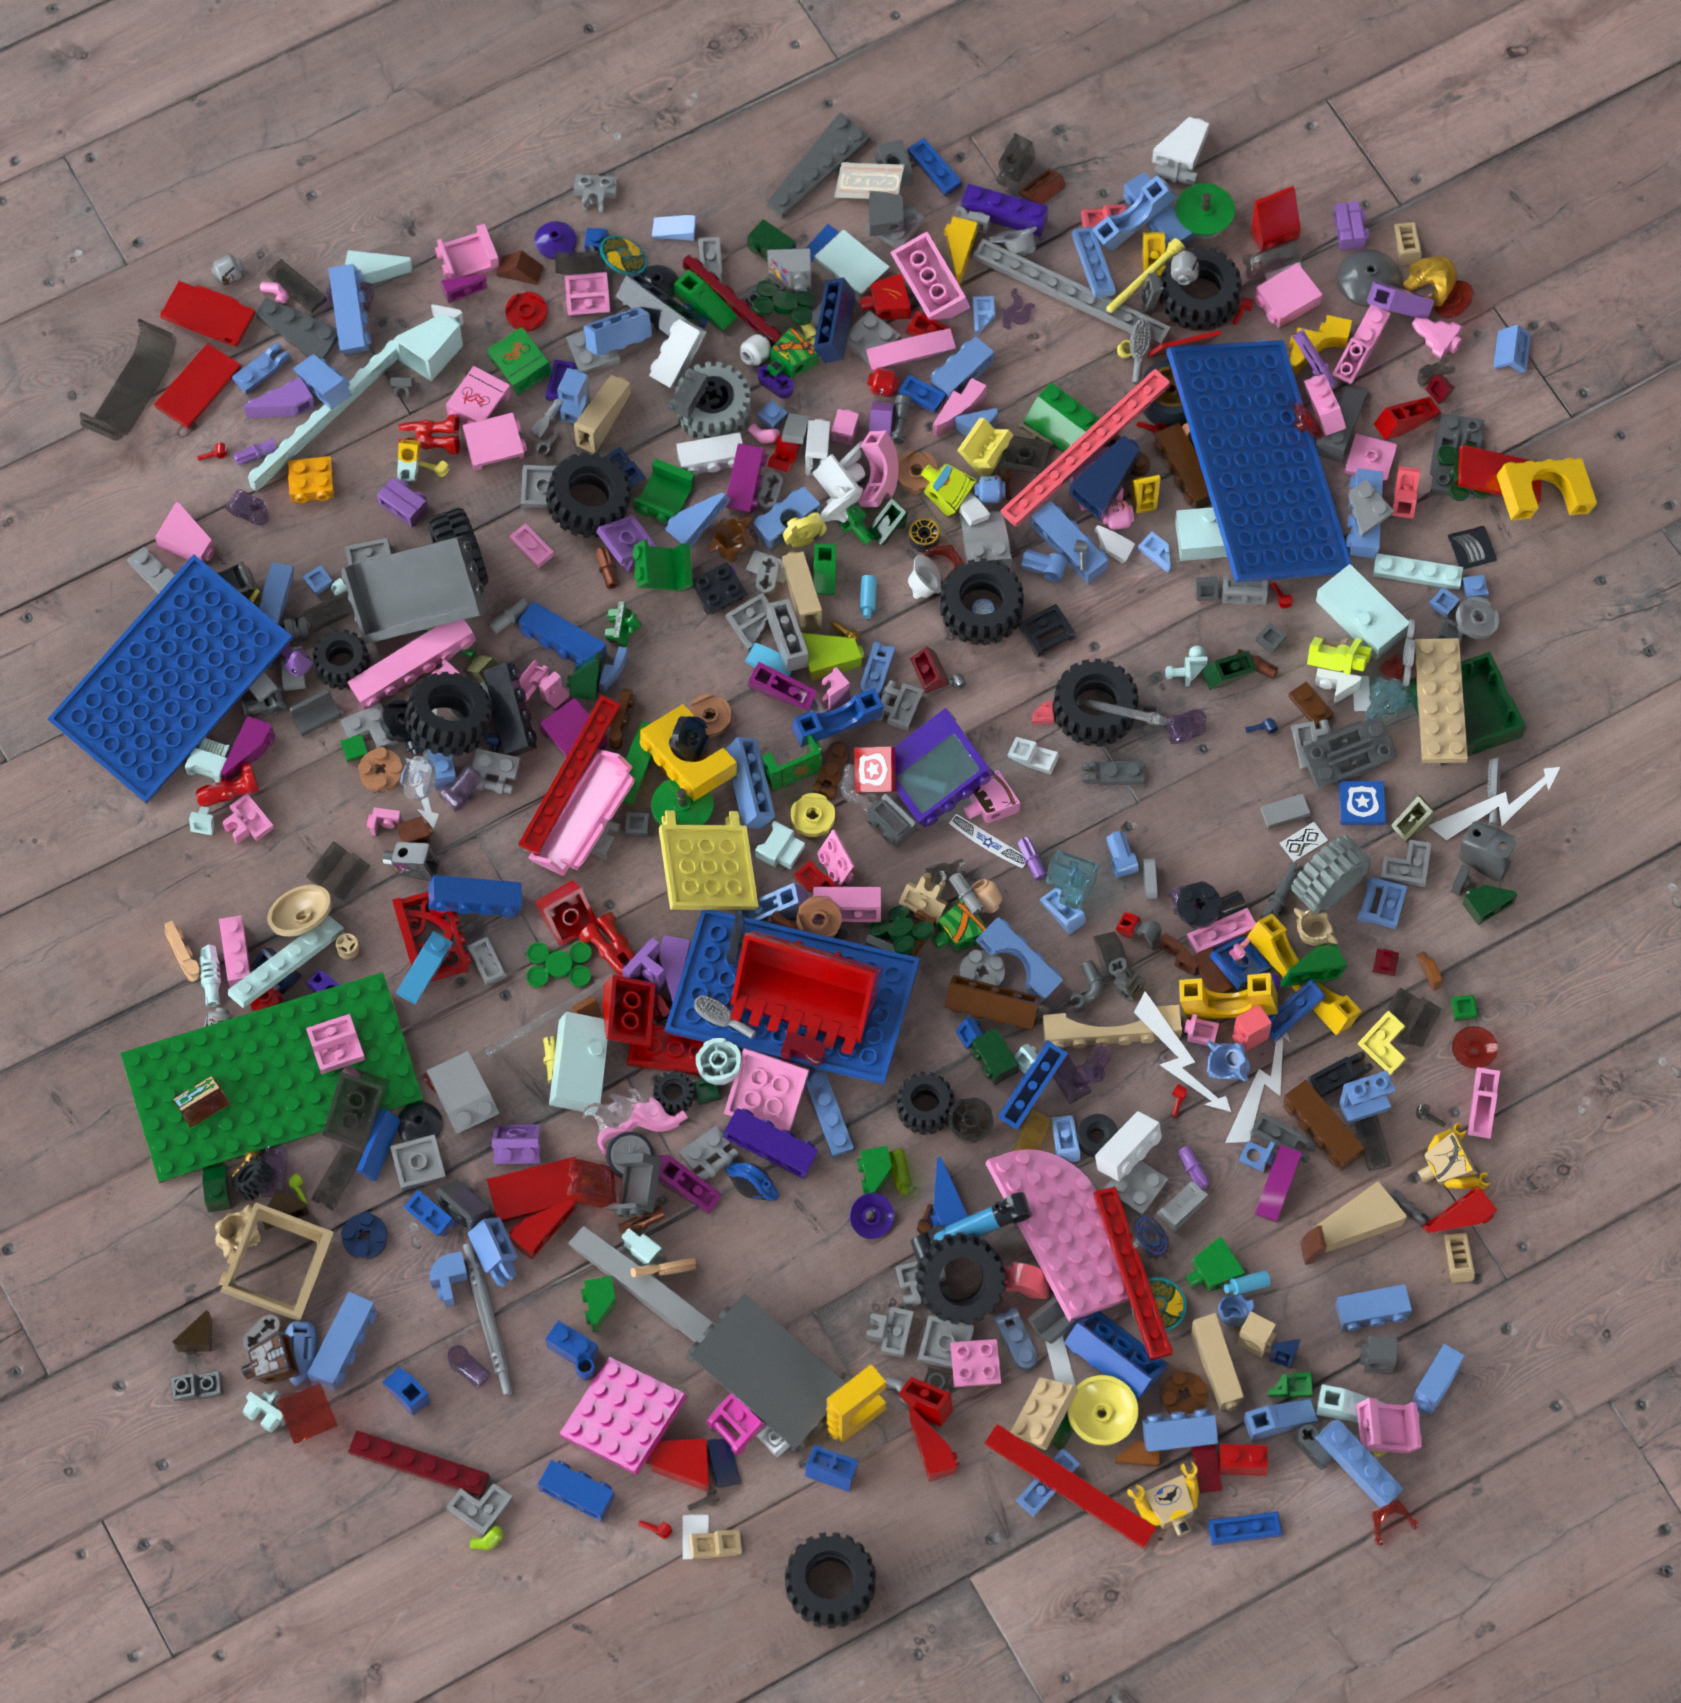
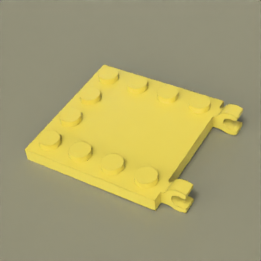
M666 810V816H662L663 825L659 827L670 910H756L759 905L747 826H740L739 812L729 811V816L725 817L726 825H676L675 811Z

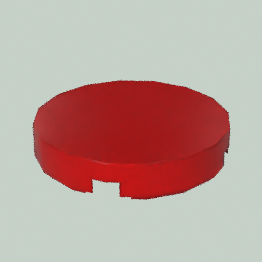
M525 291V293L514 294L508 300L505 306V316L509 325L514 329L518 330L522 327L524 331H533L544 324L547 318V306L545 300L539 294Z

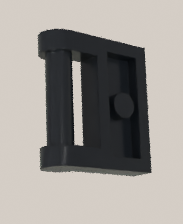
M1057 604L1018 624L1019 629L1032 647L1036 657L1044 655L1045 651L1066 640L1071 641L1076 638L1073 628ZM1061 627L1064 632L1041 644L1037 641Z

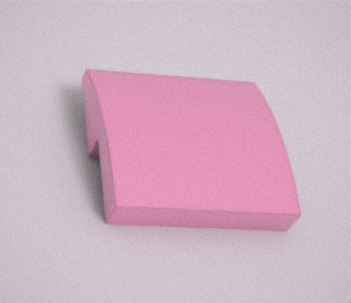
M607 272L565 276L568 316L610 313Z
M350 1014L306 1028L321 1074L365 1060Z

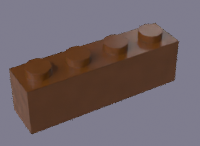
M1180 423L1156 432L1155 450L1158 454H1162L1164 465L1168 471L1171 470L1176 486L1184 492L1183 496L1187 505H1191L1193 509H1200L1211 505L1197 453Z
M953 975L949 983L945 1008H949L955 1013L965 1012L972 1014L975 1018H988L999 1024L1008 1023L1016 1025L1019 1029L1027 1030L1034 1027L1041 996Z
M1306 1079L1284 1095L1283 1107L1286 1112L1298 1119L1300 1128L1305 1133H1310L1313 1137V1143L1317 1145L1319 1150L1323 1149L1328 1154L1327 1158L1334 1167L1338 1166L1342 1171L1363 1155V1145Z

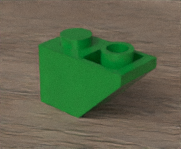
M814 544L813 584L817 595H835L836 544Z
M887 1146L860 1150V1159H857L859 1173L863 1172L865 1180H861L863 1194H878L892 1175V1165Z
M611 1276L585 1280V1288L581 1289L583 1303L588 1302L589 1310L584 1311L587 1325L592 1324L593 1331H598L616 1306Z

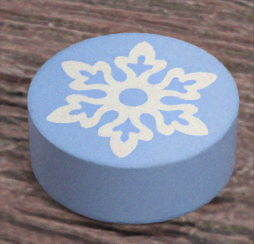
M979 599L973 604L972 612L976 614H989L994 612V605L987 599Z

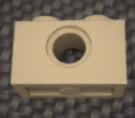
M1250 1312L1240 1330L1237 1346L1262 1358L1265 1351L1270 1353L1275 1343L1277 1333L1274 1330L1276 1324Z

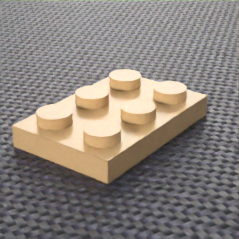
M1039 1377L1011 1433L1032 1447L1047 1450L1078 1389L1072 1384Z

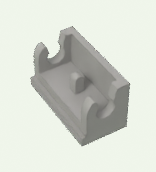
M1227 576L1223 577L1222 603L1266 605L1267 580L1262 582L1235 583V581H1228Z
M1191 1181L1166 1206L1160 1209L1156 1216L1175 1232L1207 1203L1208 1194Z

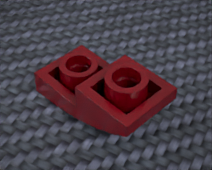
M1215 1444L1192 1446V1461L1197 1467L1196 1477L1199 1494L1222 1491Z

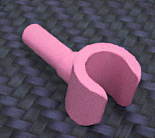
M1246 938L1241 944L1236 943L1234 949L1229 952L1235 961L1245 956L1244 948L1251 942L1249 938Z

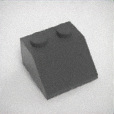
M456 1179L436 1190L440 1207L468 1232L481 1220L492 1217L491 1205L483 1197L479 1199L475 1196L473 1188L466 1182L462 1184Z

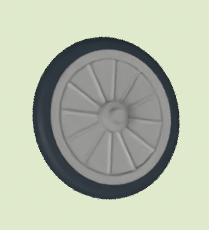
M621 1133L614 1137L608 1145L606 1152L608 1166L615 1175L623 1178L624 1167L614 1164L615 1155L645 1153L654 1156L653 1147L649 1140L639 1133Z

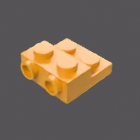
M331 456L288 460L291 502L305 503L311 500L326 501L335 498Z

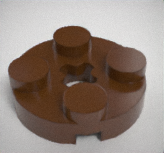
M1175 1372L1162 1386L1161 1400L1165 1410L1170 1415L1173 1412H1185V1415L1194 1414V1410L1205 1409L1208 1400L1206 1383L1193 1373ZM1186 1390L1191 1398H1186L1183 1401L1178 1393Z

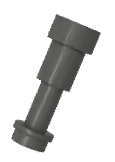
M906 395L895 397L894 407L896 411L894 420L896 425L895 432L891 433V439L896 444L904 443L906 435L903 433L904 423L907 422L908 411L912 406V398Z

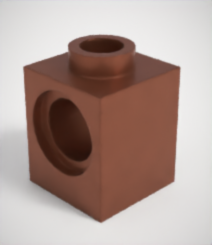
M422 816L397 824L402 842L431 844L430 836L433 835L429 822L425 823Z

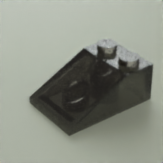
M350 1066L343 1069L338 1079L322 1135L365 1150L384 1104L390 1080Z

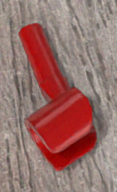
M1243 298L1241 300L1240 309L1232 321L1234 325H1237L1244 310L1252 311L1253 299Z
M1140 421L1137 422L1138 427L1152 431L1155 437L1156 432L1159 431L1158 429L1163 430L1168 427L1167 424L1160 422L1156 426Z
M223 442L216 443L215 451L197 456L198 461L211 457L224 459L227 456V447H225Z
M1272 582L1271 586L1277 594L1279 607H1292L1291 594L1283 595L1277 584Z
M1177 1084L1172 1092V1095L1177 1097L1171 1115L1174 1118H1177L1180 1105L1187 1096L1186 1088L1180 1084Z
M642 1520L638 1524L641 1527L652 1530L662 1539L668 1538L673 1532L671 1526L664 1521L659 1527Z

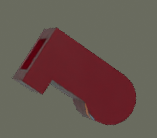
M787 1032L781 1049L782 1060L791 1062L792 1057L807 1060L811 1065L818 1066L826 1060V1051L823 1043L818 1040Z

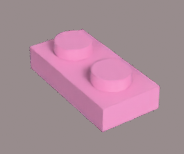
M526 523L509 536L510 541L537 568H540L554 557V551Z

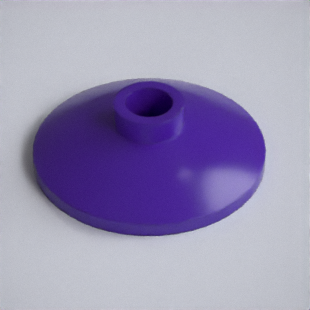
M559 221L548 222L542 225L537 230L534 238L537 251L550 259H560L568 256L574 250L577 242L573 228Z
M877 1193L864 1194L856 1199L850 1209V1224L853 1230L863 1238H879L885 1235L893 1224V1207L890 1201L883 1195ZM868 1211L872 1212V1217L870 1219L866 1218V1213Z

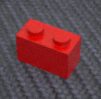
M1220 1444V1475L1266 1476L1268 1470V1445Z

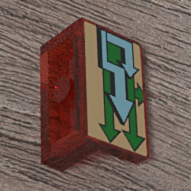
M213 1076L208 1077L173 1099L190 1128L230 1105Z

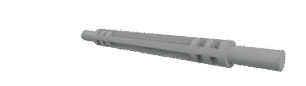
M466 1243L463 1245L468 1263L466 1268L495 1374L499 1376L504 1396H509L513 1394L507 1374L509 1368L481 1266L476 1261L472 1243Z

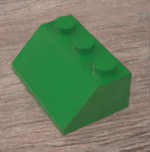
M1051 382L1036 398L1023 424L1051 440L1053 446L1064 453L1101 418Z

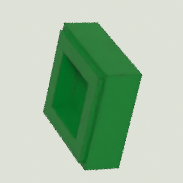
M362 734L340 741L347 763L362 759L367 754Z
M1474 995L1451 997L1454 1021L1477 1018Z

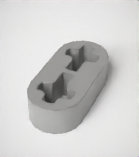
M769 472L763 478L762 487L758 495V506L764 512L771 511L772 507L779 501L783 488V478L779 473ZM772 480H776L777 483H775L773 489H771L770 482H772ZM768 495H771V501L768 504H764Z
M766 555L760 559L756 578V591L758 594L763 593L765 597L771 596L776 588L779 563L777 558L772 555ZM768 562L772 563L770 573H766ZM765 579H768L769 586L767 589H763L762 586Z
M1155 858L1143 859L1145 899H1157Z
M270 1314L262 1317L244 1336L243 1346L248 1352L251 1348L249 1340H257L259 1343L273 1332L281 1331L279 1319ZM267 1322L269 1324H272L274 1322L275 1329L272 1330L269 1328L265 1333H263L267 1329L265 1324Z

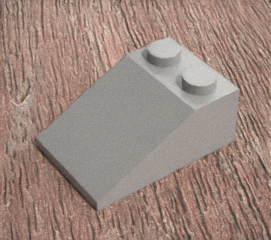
M1001 511L989 512L988 520L973 526H969L963 515H960L966 564L968 560L975 559V562H978L980 558H986L987 562L996 560L999 561L1000 566L1007 565L1011 570L1009 539L1005 519Z
M468 1051L426 1070L456 1133L467 1130L500 1114Z

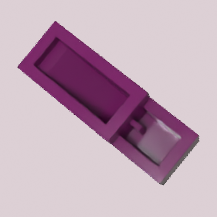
M1280 1145L1255 1215L1277 1223L1302 1152Z

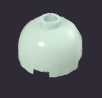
M713 1038L706 1041L699 1050V1053L696 1054V1066L700 1075L708 1083L714 1085H725L732 1082L739 1074L741 1068V1054L738 1047L724 1038Z

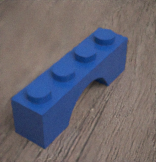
M873 688L854 695L846 704L832 711L824 713L811 711L795 717L792 730L800 747L807 746V736L809 735L812 736L814 742L820 741L881 718L884 706L876 689Z

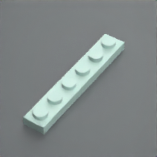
M328 915L318 927L298 937L228 989V996L242 1008H245L335 941L340 935L344 934V928Z

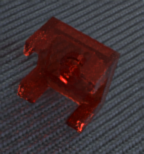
M319 1379L309 1383L308 1387L289 1395L284 1393L275 1397L294 1444L338 1426Z

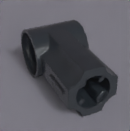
M1237 890L1221 897L1222 909L1215 921L1247 907L1242 893ZM1201 903L1198 906L1199 911H1202V907L1206 906L1205 903Z

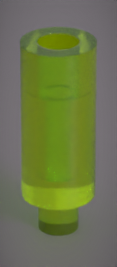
M892 1150L889 1152L895 1187L900 1189L902 1196L909 1195V1187L912 1186L905 1150Z

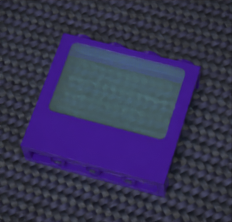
M946 708L895 746L896 792L918 823L924 828L935 824L938 821V817L943 813L952 811L960 800L970 797L977 787L987 784L995 774L959 727L953 714Z

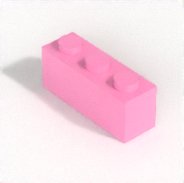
M1325 374L1314 376L1304 381L1310 402L1325 435L1327 436L1346 429L1340 406Z
M813 887V897L829 896L837 903L841 910L842 922H881V887ZM816 914L813 920L823 922L825 916Z
M241 915L219 919L227 979L230 988L251 973L245 926Z

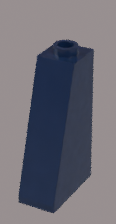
M1123 435L1070 484L1069 495L1098 520L1102 521L1105 518L1110 506L1115 501L1139 460L1140 448L1138 444Z

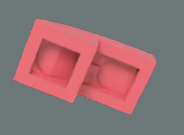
M1105 204L1103 209H1083L1081 211L1083 228H1094L1107 216L1118 215L1126 211L1125 204Z

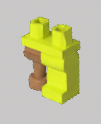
M1317 635L1310 644L1307 664L1336 671L1344 670V674L1350 675L1353 669L1358 671L1365 670L1366 663H1369L1372 648L1361 646L1362 639L1355 638L1354 641L1344 638L1340 642L1326 641V637L1323 635Z

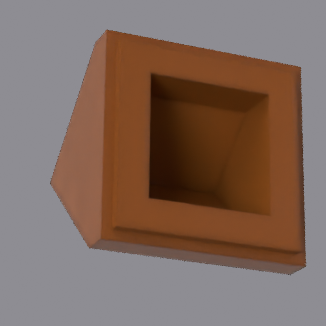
M591 996L571 1007L576 1014L596 1018L603 1015L597 1001Z

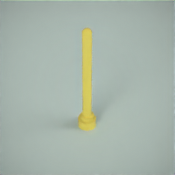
M1174 238L1168 244L1167 251L1107 306V311L1109 313L1114 312L1145 283L1149 273H1156L1176 253L1185 251V246L1178 239Z

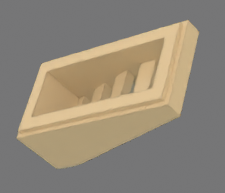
M1416 223L1394 224L1400 264L1410 265L1421 260L1422 251Z
M1467 1232L1444 1235L1451 1283L1473 1281L1474 1266ZM1463 1243L1460 1246H1451V1244ZM1465 1252L1463 1254L1452 1255V1253ZM1466 1261V1263L1454 1264V1262Z

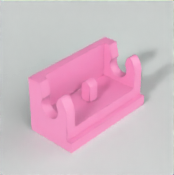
M837 667L822 680V685H826L831 681V688L822 698V702L828 700L827 709L829 711L837 709L850 701V683Z

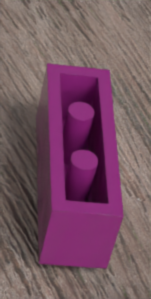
M738 443L727 496L731 500L725 506L726 508L752 513L753 509H757L759 497L756 496V493L763 483L761 470L762 466L766 467L768 454H765L766 450L764 448Z

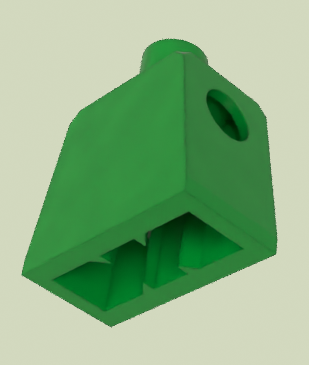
M1221 1236L1193 1258L1192 1268L1194 1272L1185 1276V1279L1190 1288H1194L1202 1283L1208 1292L1223 1288L1225 1284H1229L1231 1279L1244 1276L1245 1272Z

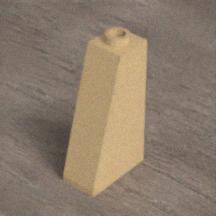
M610 375L575 422L576 446L593 454L598 451L631 394L630 383L625 378Z
M790 552L782 556V565L801 633H809L822 630V610L804 552Z
M1377 1181L1316 1226L1322 1225L1326 1253L1401 1227L1405 1224L1407 1215L1380 1182Z
M1214 1313L1193 1320L1191 1337L1219 1410H1235L1242 1404L1244 1396L1217 1315Z

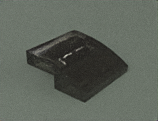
M333 841L306 878L344 901L369 869L370 865L356 854H350Z
M1402 988L1396 991L1387 1009L1406 1026L1397 1038L1419 1047H1423L1442 1008L1424 997L1418 999Z

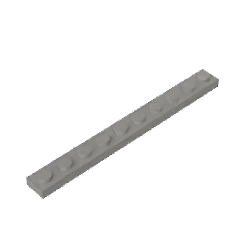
M982 239L973 254L974 260L1130 334L1137 321H1148L1151 328V343L1156 346L1163 344L1170 333V326L1123 304L1114 312L1109 313L1107 306L1113 301L1108 297L1094 298L1091 289L985 239Z

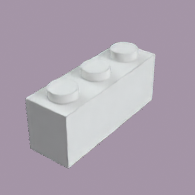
M678 319V321L673 323L668 340H665L660 348V356L654 360L650 368L652 371L649 376L670 388L679 386V379L684 377L707 333L685 319Z
M740 432L677 444L680 468L694 473L695 476L704 472L714 473L721 469H732L738 443L743 444Z
M1137 1111L1095 1155L1098 1171L1120 1182L1140 1160L1144 1159L1147 1152L1160 1142L1162 1135L1159 1122Z

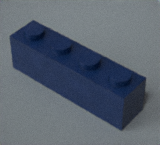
M845 277L825 281L813 349L824 363L844 360L856 294Z

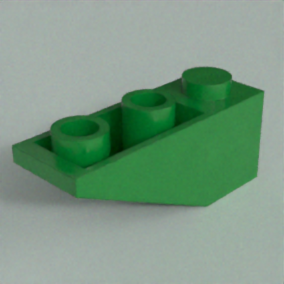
M689 269L674 283L675 297L686 305L692 306L694 311L709 319L708 321L724 332L737 319V315L709 285Z

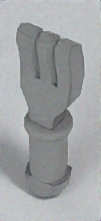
M559 398L554 400L552 406L544 414L545 417L539 419L534 424L530 433L542 439L549 428L550 421L554 420V416L562 407L563 401L559 400Z

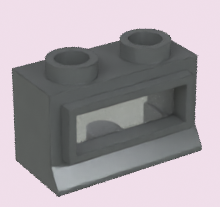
M887 793L866 811V821L873 829L877 828L882 833L883 839L888 844L892 843L897 848L916 832L917 822Z

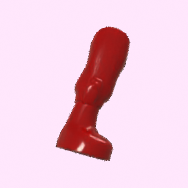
M451 414L446 420L441 422L425 419L423 421L407 422L398 425L399 431H415L416 438H405L404 440L421 441V448L425 450L438 447L445 449L452 455H458L460 452V438L458 436H432L433 433L457 434L460 429L458 414Z
M250 762L242 766V775L238 779L233 781L222 780L198 788L196 790L198 805L208 807L219 802L231 801L238 795L252 794L260 791Z
M609 912L597 919V926L594 922L590 923L582 930L578 937L583 943L592 942L595 944L601 958L606 960L619 976L623 977L622 969L624 965L622 962L627 960L629 963L635 956V953L630 947L628 939L616 929L615 922L617 919L615 915ZM598 927L607 934L611 944L605 940Z

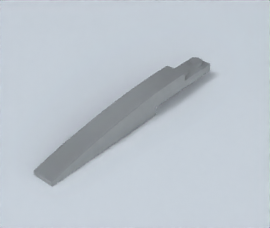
M142 547L127 559L128 564L157 594L175 576L168 568L165 569L145 547ZM263 672L248 690L261 702L275 692L277 687Z
M583 1226L568 1243V1245L607 1276H611L612 1280L675 1330H680L693 1342L698 1341L701 1343L706 1337L703 1333L713 1323L652 1275L632 1277L631 1269L639 1266Z

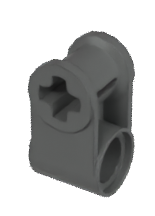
M1309 1424L1303 1425L1295 1436V1444L1309 1457L1316 1467L1324 1470L1334 1458L1315 1439L1320 1433L1316 1427ZM1310 1435V1439L1306 1441L1303 1439V1436Z

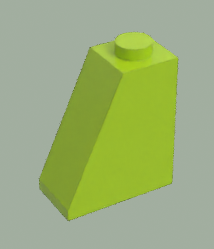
M801 633L809 653L807 670L811 681L825 678L836 667L841 673L862 667L864 652L861 645L857 646L855 638Z

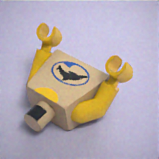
M1191 1462V1471H1186L1185 1465H1181V1470L1186 1475L1185 1478L1181 1475L1147 1491H1144L1143 1487L1136 1484L1138 1488L1136 1495L1130 1489L1127 1491L1130 1497L1136 1499L1134 1503L1143 1519L1154 1526H1160L1163 1530L1173 1526L1178 1537L1191 1531L1186 1520L1193 1517L1194 1510L1198 1506L1199 1488L1197 1477L1195 1476L1197 1467L1193 1462Z

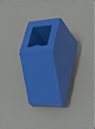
M400 1367L382 1382L412 1416L430 1402L428 1392L412 1375Z

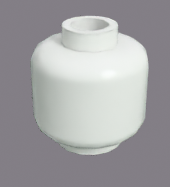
M755 334L745 340L740 346L742 360L752 366L760 365L771 355V343L762 335Z

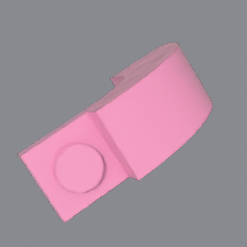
M887 430L870 431L860 446L870 465L868 485L858 500L861 508L879 507L883 499L892 498L895 492L899 471L898 457L895 445Z

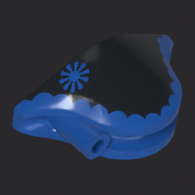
M732 1163L725 1169L734 1186L743 1196L767 1201H776L779 1197V1193L769 1174L761 1166L753 1163Z

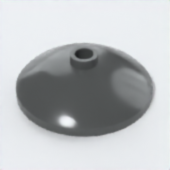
M1361 250L1352 253L1341 263L1338 270L1337 281L1342 294L1354 304L1364 307H1370L1371 305L1368 304L1367 298L1374 280L1400 288L1401 272L1396 262L1388 255L1375 250Z

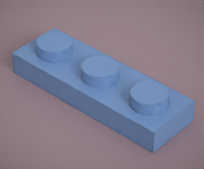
M1063 1448L1052 1459L1072 1473L1080 1465ZM1035 1479L1019 1496L1016 1502L1034 1517L1054 1495L1055 1491Z

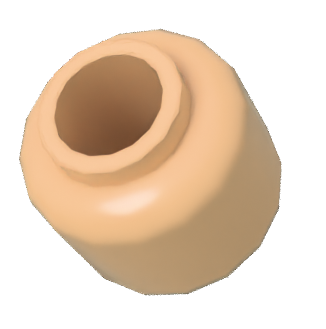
M982 879L971 886L975 890L974 894L984 906L981 913L987 912L990 914L999 909L1002 895L993 881Z

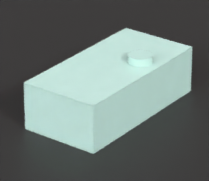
M1213 507L1176 511L1175 527L1180 561L1227 557Z
M1351 564L1318 589L1316 602L1354 640L1355 638L1362 639L1361 646L1372 648L1371 656L1375 660L1407 636L1409 621Z
M567 1011L560 1018L549 1105L591 1114L600 1106L608 1041L605 1035L604 1019Z

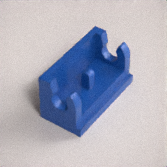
M419 1190L403 1207L437 1236H446L448 1227H454L457 1224L455 1219Z
M814 1445L806 1464L805 1477L849 1492L853 1477L856 1475L859 1460Z

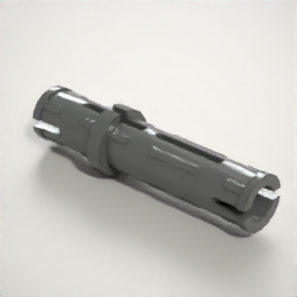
M1290 863L1274 895L1269 897V904L1261 915V919L1269 914L1277 917L1280 909L1285 907V900L1292 889L1291 885L1294 884V879L1298 877L1297 874L1303 870L1301 865L1294 872L1298 863Z

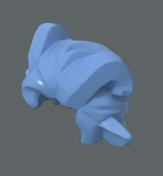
M1209 1040L1207 1044L1212 1050L1208 1056L1209 1065L1207 1073H1209V1076L1226 1080L1239 1078L1247 1082V1075L1251 1065L1245 1056L1244 1046L1241 1043L1234 1045L1232 1043L1218 1044Z

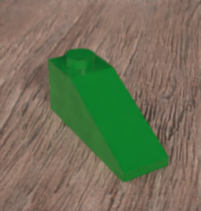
M1336 944L1320 945L1288 970L1281 982V986L1306 984L1310 979L1314 980L1315 983L1340 979L1347 967V963Z

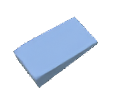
M696 216L654 218L652 238L694 241Z
M1058 887L1040 899V902L1068 934H1072L1086 923L1084 912Z
M1074 1116L1051 1117L1056 1155L1069 1162L1080 1161V1148Z

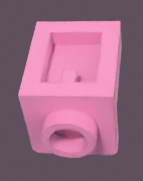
M374 807L373 814H369L367 820V828H370L371 835H377L379 825L389 829L397 827V824L402 823L401 812Z

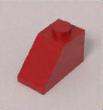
M912 1376L899 1391V1396L911 1409H914L925 1421L939 1427L943 1426L953 1412L951 1393Z

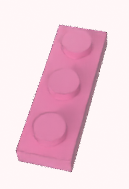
M1245 908L1215 921L1209 927L1200 928L1188 933L1186 938L1194 953L1197 954L1209 947L1214 949L1249 934L1256 923L1248 908Z

